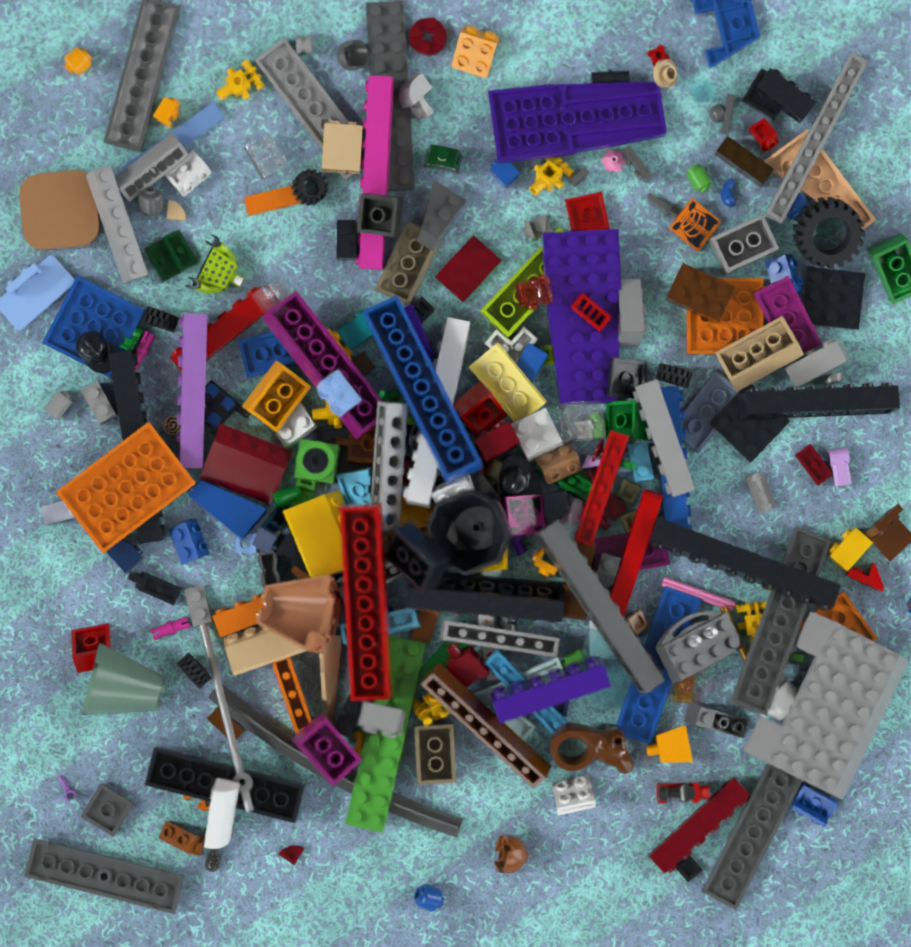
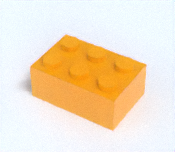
M275 361L242 407L272 430L278 432L311 386L283 364Z

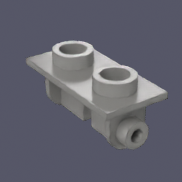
M764 472L745 478L758 514L777 508Z

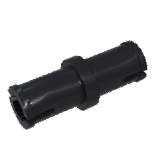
M608 69L605 72H591V82L609 84L630 82L629 70L612 71V69Z

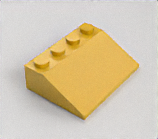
M340 490L319 496L283 511L310 578L325 575L334 576L343 573L340 507L346 503Z

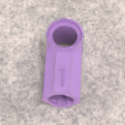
M848 448L827 450V456L830 457L829 466L832 468L834 487L852 484L848 465L850 463Z

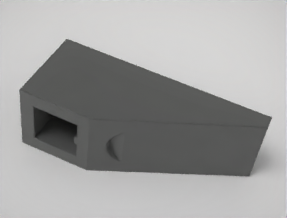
M689 703L684 722L743 738L748 719Z

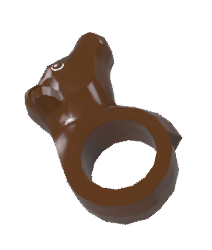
M567 723L558 727L550 739V752L554 762L560 768L567 771L582 770L597 759L615 767L622 774H627L633 769L634 762L629 755L623 729L618 726L611 728V724L606 723L605 730H598L582 724ZM568 738H578L587 745L585 752L577 757L563 755L558 747L560 743Z

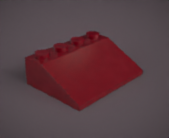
M220 423L199 478L271 505L273 502L272 493H275L278 489L293 451Z

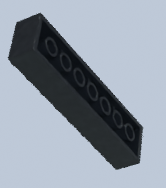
M886 382L881 383L880 386H873V383L861 384V387H854V384H845L841 388H835V385H825L824 388L818 389L814 385L805 386V389H797V386L786 387V390H778V387H769L766 391H759V388H749L748 391L738 397L740 420L891 414L900 409L899 386Z
M444 572L440 585L422 594L408 580L407 608L414 610L426 609L434 612L447 611L454 614L469 613L474 616L489 615L490 617L522 618L530 621L544 620L550 623L562 622L565 605L563 583Z
M156 746L153 749L144 785L211 802L216 779L219 778L233 782L237 774L233 765ZM243 768L244 773L248 774L253 780V786L249 793L254 810L250 812L296 823L306 784ZM245 779L239 781L240 786L245 785ZM238 792L236 809L246 811L242 794Z

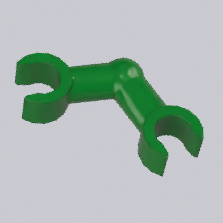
M136 327L132 338L125 336V341L120 347L127 351H133L137 342L142 339L144 330Z

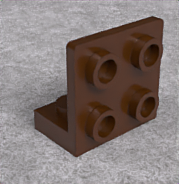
M899 504L889 509L865 532V535L889 561H892L911 543V532L899 520L900 516L898 514L903 510Z

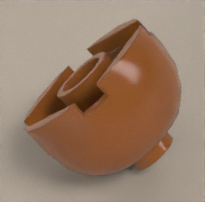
M503 834V836L498 838L495 852L499 851L498 862L494 861L496 871L498 873H515L519 871L529 857L524 842L517 836Z

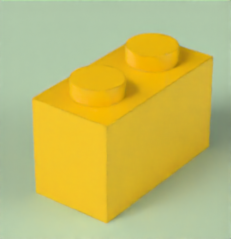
M856 527L852 528V530L848 528L841 536L844 539L839 544L836 542L829 549L830 554L828 557L845 572L856 563L873 543Z

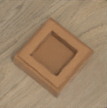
M636 609L626 617L634 634L640 633L649 626L641 609Z

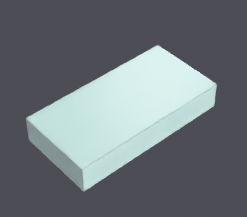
M524 716L504 722L523 741L536 728Z

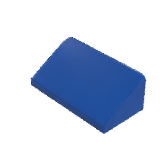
M528 343L516 364L533 383L549 354L537 345Z

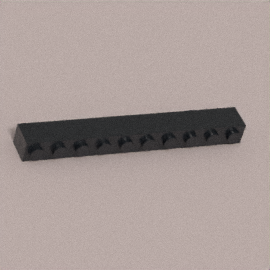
M132 350L108 354L122 441L144 426L145 422H148L147 413L142 410V403H145L144 394L139 391V384H142L140 373H136L135 367L139 365L137 354H133ZM160 510L137 528L139 544L164 540L163 536H166L165 525H161L160 517H163V510Z
M657 518L648 542L654 549L670 551V554L676 557L684 556L692 563H703L711 570H722L730 577H741L747 583L760 584L763 589L779 591L782 596L798 598V601L804 604L812 603L823 611L831 610L834 607L841 584L661 518Z

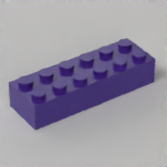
M590 656L584 662H572L566 668H554L549 670L548 674L542 676L541 674L533 675L530 677V680L525 682L518 680L511 683L509 687L504 688V686L494 688L493 692H490V696L499 723H503L609 688L611 684L600 656Z

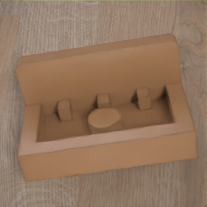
M571 444L561 446L556 450L535 458L547 484L582 470L579 456Z

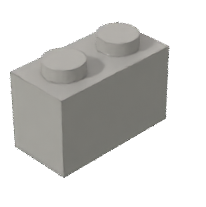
M96 381L80 390L99 424L103 425L118 417V413L100 382Z

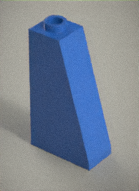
M202 480L188 490L190 492L188 494L190 499L241 541L245 539L267 513L264 507Z

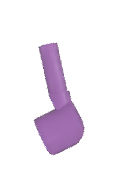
M62 775L58 778L66 791L65 799L70 802L71 800L67 794L73 793L76 798L77 793L68 786Z

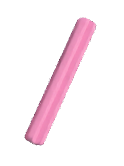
M664 577L662 581V587L666 586L702 599L701 601L717 607L726 605L729 611L734 610L736 602L669 577Z

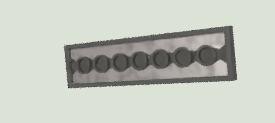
M142 0L105 134L104 144L139 153L142 152L180 6L158 0Z

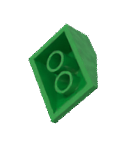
M898 233L867 248L870 260L892 305L910 297L911 246L908 239L902 233Z

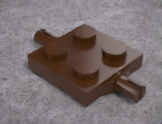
M376 426L357 440L352 433H350L348 438L337 437L336 445L347 446L348 462L373 465Z

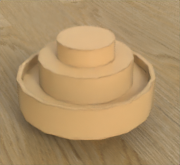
M663 59L655 64L653 77L659 87L669 88L676 82L677 68L671 60Z

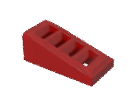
M581 293L570 307L598 332H601L612 319L611 315L584 293ZM583 300L587 301L582 309L579 310L578 307ZM591 305L593 308L585 315V310ZM597 310L599 313L591 320V315ZM603 315L605 318L597 325V320Z

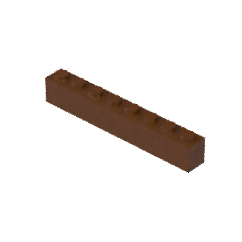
M441 663L435 665L426 674L421 685L533 789L547 777L551 766L504 722L499 723L497 715Z

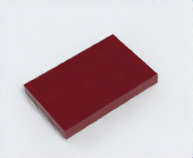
M473 235L435 278L463 303L502 260Z

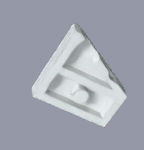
M300 401L279 431L276 432V435L284 448L289 449L316 429L317 425Z

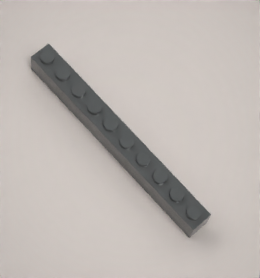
M559 520L551 521L537 531L534 536L639 693L648 694L665 681L662 677L661 669L654 665L651 660V654L644 650L641 645V639L632 632L629 621L622 617L619 612V606L612 602L609 597V591L600 584L597 573L590 569L587 564V558L580 554L577 549V543L573 538L569 537L565 525L559 522Z

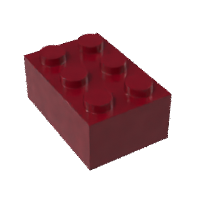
M501 421L494 425L492 431L487 432L485 430L476 435L475 446L485 464L519 446L520 441L510 422L505 423Z

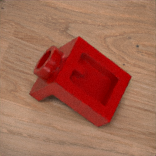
M765 118L748 128L764 153L773 149L779 143L776 131Z

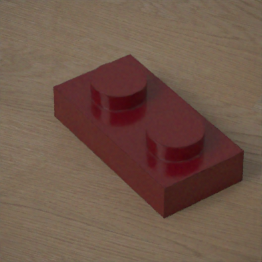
M811 444L794 455L816 486L833 475Z

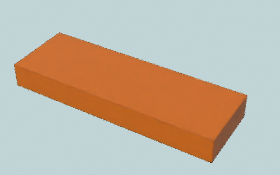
M292 185L244 197L248 216L300 204L301 200L297 201V196H293L294 190H291Z

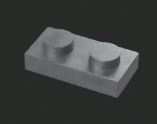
M630 145L623 150V160L628 166H633L635 169L634 174L638 180H643L646 183L653 175Z

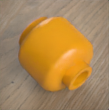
M75 47L64 56L66 62L64 67L70 74L74 72L80 76L92 66V57L83 47L81 49Z

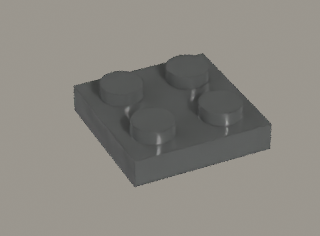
M101 783L80 817L114 837L134 802Z

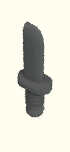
M651 193L648 194V201L665 212L664 216L667 217L668 214L674 218L678 216L679 212L674 210V204L668 205Z

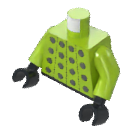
M211 234L214 237V242L210 243L206 240V243L212 247L197 277H188V279L193 281L192 286L185 285L186 288L196 289L205 294L220 293L223 290L227 291L230 283L240 288L245 278L236 274L238 269L236 257L229 247L222 243L217 236Z

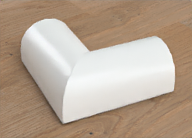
M523 327L514 339L510 341L496 329L484 344L491 349L495 344L499 343L512 360L517 363L528 343L535 344L538 338Z

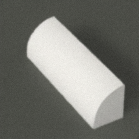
M216 779L211 797L204 843L205 848L218 849L230 842L240 783Z

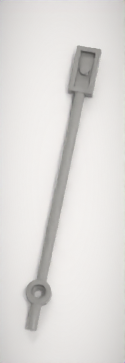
M199 585L184 589L193 627L200 626L237 774L233 782L239 783L241 779H245V785H239V792L242 794L246 812L254 810L249 793L253 786V780L243 770L207 624L213 621L204 586Z

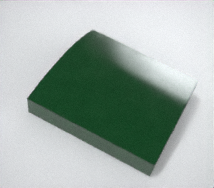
M180 230L163 237L162 240L144 249L162 283L198 263Z

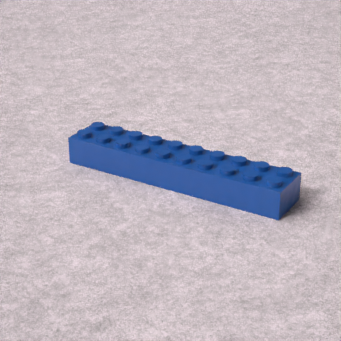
M396 295L362 311L364 320L405 402L408 404L407 406L446 484L449 485L482 469V462L398 296Z

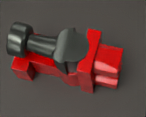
M689 781V784L656 783L658 804L666 803L668 798H680L683 801L688 802L690 800L693 803H699V799L710 798L709 786L699 785L695 781Z

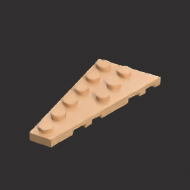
M808 129L764 160L765 163L774 168L772 172L780 178L784 179L809 132ZM821 149L800 191L817 203L818 198L821 197L825 200H828V197H833L835 200L840 199L858 213L859 219L864 224V227L861 228L864 230L875 222L876 219L824 150Z

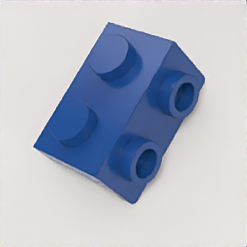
M785 254L765 261L771 284L789 276L796 292L802 291L803 282L798 275L797 261L792 254Z
M196 519L168 529L181 565L209 555L208 546Z
M804 782L793 800L792 809L797 814L810 818L813 823L826 827L829 817L838 805V801Z

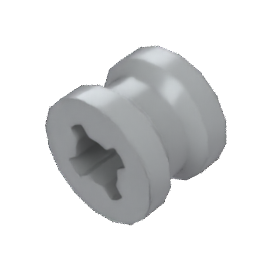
M296 35L297 54L302 52L312 54V35H307L306 37Z

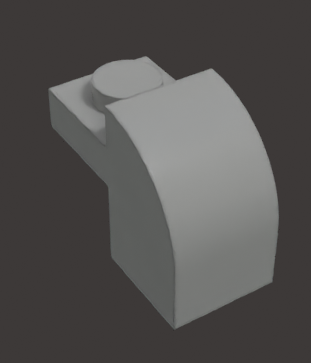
M422 72L409 77L399 90V101L402 108L410 107L413 115L418 120L429 117L433 113V110L423 97L432 87Z

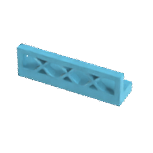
M412 608L388 613L389 635L421 627V623L417 619L416 610ZM346 624L339 625L343 644L347 645Z

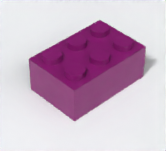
M322 714L314 718L291 739L332 786L338 783L362 761L359 755Z

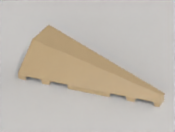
M334 635L331 642L325 644L324 650L319 653L322 700L324 705L323 715L333 726L342 635Z

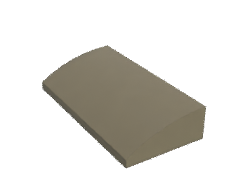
M409 221L406 222L375 288L376 291L390 298L397 295L401 303L407 306L413 304L443 241L442 238L434 250H430L416 241L420 226Z

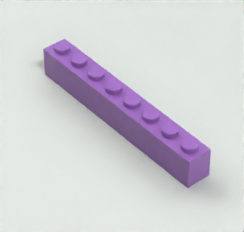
M183 312V317H179V328H183V336H179V348H182V355H178V367H182V373L178 375V386H181V394H177V405H181L180 413H177V424L180 425V432H176V444H180L179 451H176V458L184 468H203L207 313Z

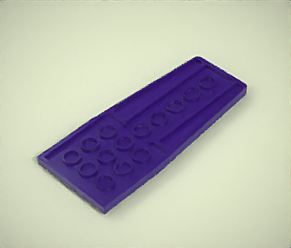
M656 82L552 84L488 91L497 164L555 158L665 137L667 132L661 91Z
M619 229L542 233L544 289L559 403L567 406L615 402L618 397L606 396L610 358H619L618 324L620 322L618 321V315L620 314L619 290H621ZM581 293H584L612 316V319L601 332H598L570 308ZM583 300L578 309L581 310L587 301ZM590 305L584 314L587 315L593 307ZM596 310L590 319L593 320L599 312ZM602 315L596 324L599 325L605 317Z

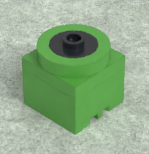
M300 439L294 477L301 480L335 485L341 446Z

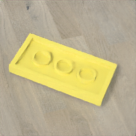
M499 343L495 344L469 366L470 370L493 394L513 422L533 414L547 402Z

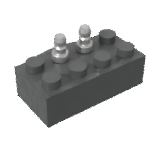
M703 611L687 615L673 623L661 636L655 649L671 682L674 683L682 681L744 648V645L727 612ZM704 615L708 617L707 621L694 623L683 629L676 637L672 636V633L687 620Z

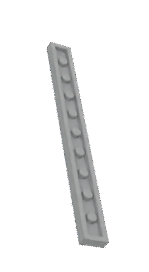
M853 52L847 58L765 213L766 216L780 224L783 223L868 63L867 60Z

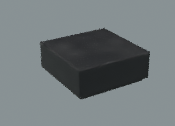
M691 856L680 862L676 868L687 882L702 871L701 867Z

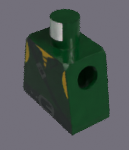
M431 144L426 151L424 167L459 174L463 155L458 149Z

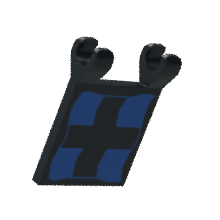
M211 379L205 386L204 424L217 433L220 423L224 424L235 410L245 418L250 415V412L244 409L238 401Z

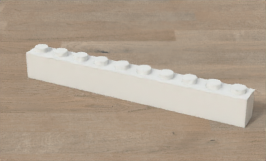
M447 317V322L442 324L441 334H444L443 339L438 342L437 352H440L439 357L434 360L433 367L453 405L471 326L470 321ZM418 431L416 443H419L418 449H414L412 461H415L414 467L409 469L408 479L410 484L409 487H405L404 498H406L408 505L430 509L432 502L431 494L434 493L439 468L421 432Z

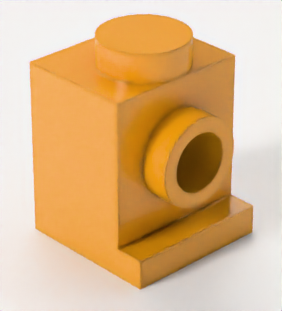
M164 96L153 115L154 119L171 129L173 126L171 121H175L179 116L180 102L173 97L168 99Z

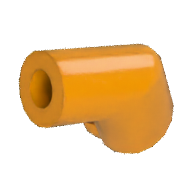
M355 730L352 737L357 741L353 750L361 757L366 734L363 731Z

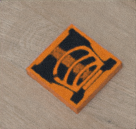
M691 198L668 229L695 251L699 252L721 221Z

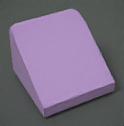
M586 454L581 467L599 466L601 459L597 458L595 462H592V455Z

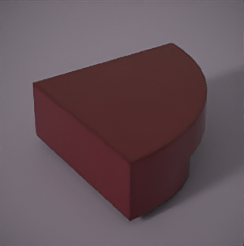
M291 845L281 850L278 855L295 865L305 848Z

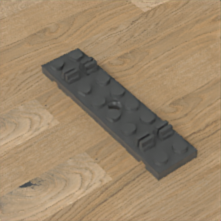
M34 838L24 877L175 914L185 875ZM102 873H107L108 878L106 880L101 879Z

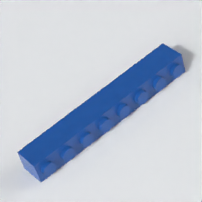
M679 386L660 387L683 456L687 459V449L683 447L682 440H686L685 428H681V421H684V409H680V401H683V391L679 390ZM665 475L661 476L664 520L692 530V524H688V517L691 516V507L687 505L686 497H690V492L672 497V494H667L664 483H667Z

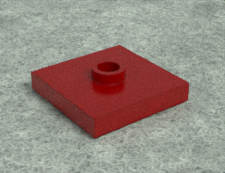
M602 192L565 199L571 231L610 229Z

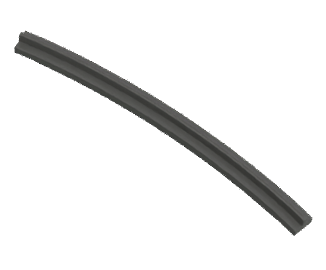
M222 684L229 714L233 719L294 762L325 779L291 740L293 738L291 735L266 719ZM214 689L208 698L219 706L216 690ZM350 771L335 786L352 794L357 774ZM393 792L389 812L457 838L462 818L433 809Z

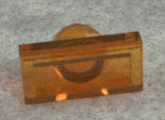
M695 674L682 681L674 682L672 702L692 704Z

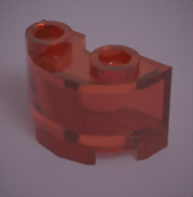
M542 275L534 278V280L524 281L515 285L519 307H527L528 310L539 308L541 303L543 305L554 303L548 275Z

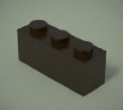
M729 136L725 138L714 154L760 188L774 170V168Z

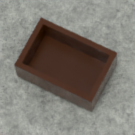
M682 263L665 301L718 324L735 286Z

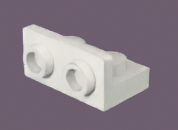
M194 150L188 153L189 156L165 174L166 178L183 197L212 173Z

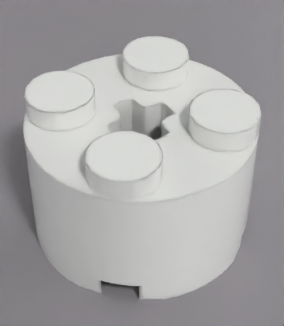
M784 676L781 677L768 715L776 722H779L788 714L799 691Z

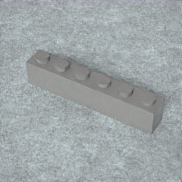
M111 166L91 171L86 175L123 284L147 276L148 272Z
M658 380L636 386V391L633 392L636 403L640 402L642 409L639 410L642 421L646 420L649 428L645 430L648 439H653L655 446L652 447L655 458L659 457L661 464L658 465L661 476L665 475L667 483H664L667 494H672V497L695 490Z
M447 620L442 621L440 640L556 658L560 639Z

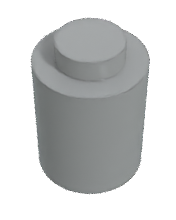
M57 390L44 407V410L59 420L73 403L70 400L72 396L64 390L61 392Z

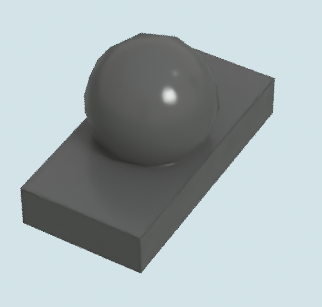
M733 94L727 95L725 106L715 104L709 110V116L712 121L716 123L722 122L721 135H728L730 132L735 95Z

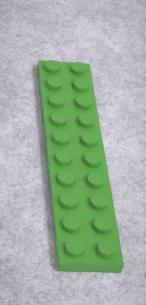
M390 635L393 695L389 700H373V704L400 709L406 713L402 736L396 735V739L382 735L380 731H377V734L366 732L360 757L362 761L358 766L345 825L384 833L426 649V643Z

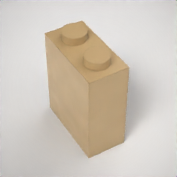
M340 121L324 123L322 172L361 174L363 125H360L358 122H348V125L340 124Z

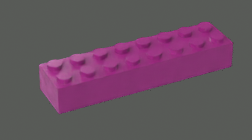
M297 291L293 292L266 311L262 318L315 387L333 372L339 370L362 399L360 403L347 411L342 417H339L356 440L374 428L377 419L378 401H382L299 293Z

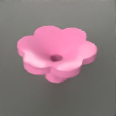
M619 150L606 151V156L602 158V163L608 172H619L625 164L622 152Z

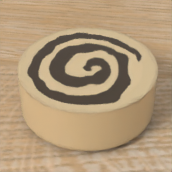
M169 416L164 420L163 429L167 434L176 435V432H180V425L177 424L176 416Z

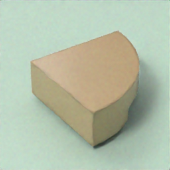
M168 200L167 220L186 221V214L183 208L178 203Z

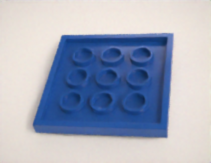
M77 275L42 343L87 366L76 351L77 340L83 333L88 331L98 332L112 346L115 353L125 351L120 345H123L125 336L132 338L133 332L138 327L145 310ZM111 370L101 373L109 378L112 377Z

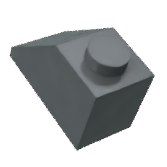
M601 553L596 573L599 577L598 581L607 588L610 594L621 558Z

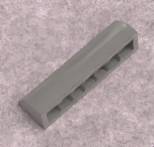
M171 133L115 177L118 189L130 202L140 192L144 191L146 187L151 186L186 159L189 154Z

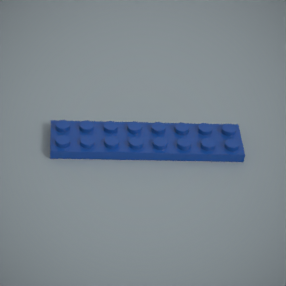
M666 586L664 587L643 648L651 654L652 662L661 669L662 677L665 681L648 694H640L631 681L616 726L623 729L624 736L649 745L651 744L672 685L655 647L661 636L673 623L687 615L697 613L702 599ZM695 617L681 624L672 633V636L676 637L683 629L692 625Z

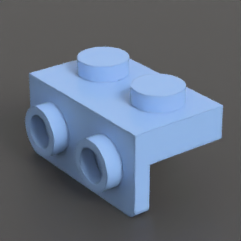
M339 370L326 377L316 387L319 396L328 402L330 410L339 417H342L362 400Z

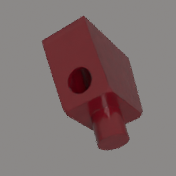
M453 642L446 648L450 653L446 660V667L465 687L489 675L490 669L484 664L485 660L472 646L468 645L460 649L458 644Z

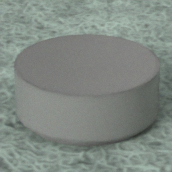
M843 374L823 376L824 383L829 384L843 381Z

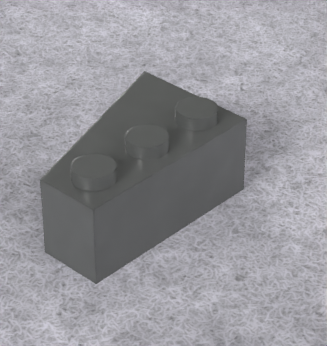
M434 180L429 190L416 241L433 251L462 211L466 200Z

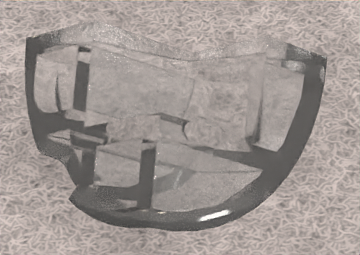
M281 278L273 284L264 286L251 294V296L265 315L266 311L291 295V289L286 278Z

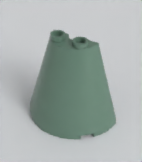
M99 644L82 714L98 715L159 711L161 700L158 697L159 694L163 695L166 685L162 683L163 675L103 644Z

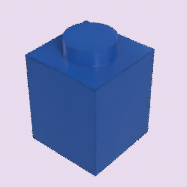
M496 159L490 165L492 167L490 173L505 189L520 176L518 170L510 162L497 164Z

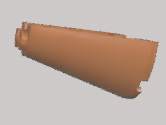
M328 575L265 585L264 592L261 595V600L264 604L263 608L257 612L256 623L309 652H320L324 650V645L329 644L333 639L339 623L341 600L337 598L336 591L339 590L338 585Z

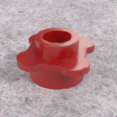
M658 45L656 49H650L647 53L654 67L658 61L663 59L669 60L670 58L665 53L663 45Z

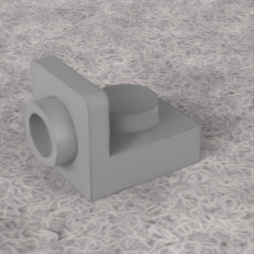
M545 215L529 222H524L525 227L522 228L526 239L530 238L531 242L542 238V233L553 232Z

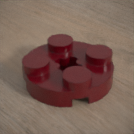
M433 17L422 18L416 21L409 32L411 47L416 53L421 55L434 56L440 53L446 44V29L441 22ZM424 33H432V41L429 42L428 40H423V38L425 37Z

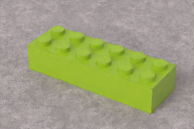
M559 227L555 232L564 231ZM542 246L480 310V314L508 339L546 300Z

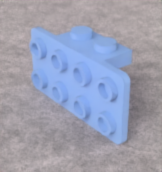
M49 255L38 266L29 264L24 267L19 277H13L7 283L8 286L5 289L8 292L0 298V311L18 331L23 330L68 291L75 281L53 255Z

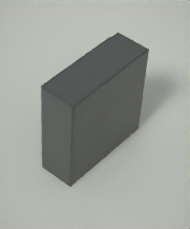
M583 167L570 179V183L576 187L589 175V170Z

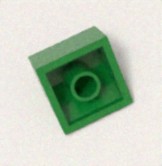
M635 400L606 403V440H608L611 430L630 436L628 441L650 440L645 430L649 428L646 420L642 421L639 410L642 409L640 402L636 403Z

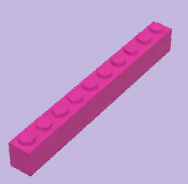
M369 76V80L365 82V92H368V100L364 101V111H367V119L363 120V130L366 131V138L362 139V150H365V157L361 159V169H364V177L360 178V188H363V193L388 195L394 90L393 77ZM367 233L357 235V245L360 246V253L356 254V265H359L360 269L384 270L386 236Z

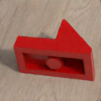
M875 562L871 563L866 575H864V570L857 567L850 568L846 572L845 576L879 592H883L884 586Z

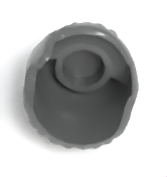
M356 39L343 42L337 50L339 64L349 71L365 67L368 63V53L363 41Z

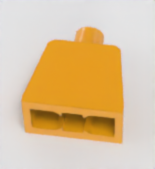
M686 725L655 735V744L646 745L647 756L659 755L661 763L693 762Z

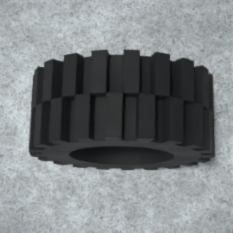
M821 197L818 198V203H815L813 200L810 201L808 209L805 207L801 209L803 212L802 216H796L795 220L798 224H793V230L796 232V234H793V240L796 242L797 249L810 263L816 264L820 268L827 266L829 269H834L835 264L842 267L844 266V260L850 263L853 260L850 256L853 253L858 255L860 252L857 249L858 245L863 247L864 244L861 237H865V231L861 228L864 227V224L859 219L860 216L840 199L835 200L833 197H828V200H825ZM836 217L842 219L846 225L844 241L832 250L816 248L813 242V233L816 226L826 218Z

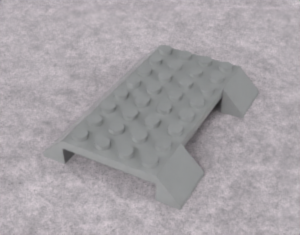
M810 611L794 644L795 647L815 656L782 726L760 716L743 751L843 800L909 661L882 645Z

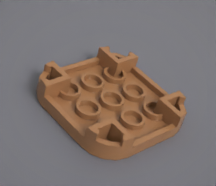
M80 170L40 173L31 175L23 181L19 193L24 238L31 247L38 251L87 247L96 241L100 234L101 226L99 212L86 178L87 173Z

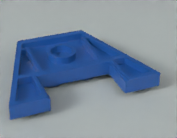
M692 0L695 15L714 11L722 46L704 51L709 70L760 38L751 0Z

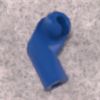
M728 178L720 191V196L723 204L731 208L736 204V199L732 194L736 182Z

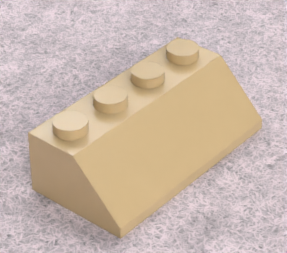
M783 316L715 352L736 392L804 355Z
M261 625L247 628L245 631L237 634L232 633L223 638L226 654L234 676L307 651Z

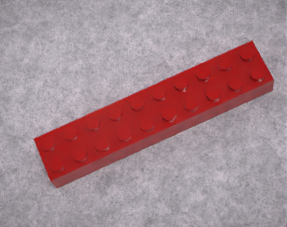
M382 503L343 504L340 507L350 697L351 701L389 700L393 694Z

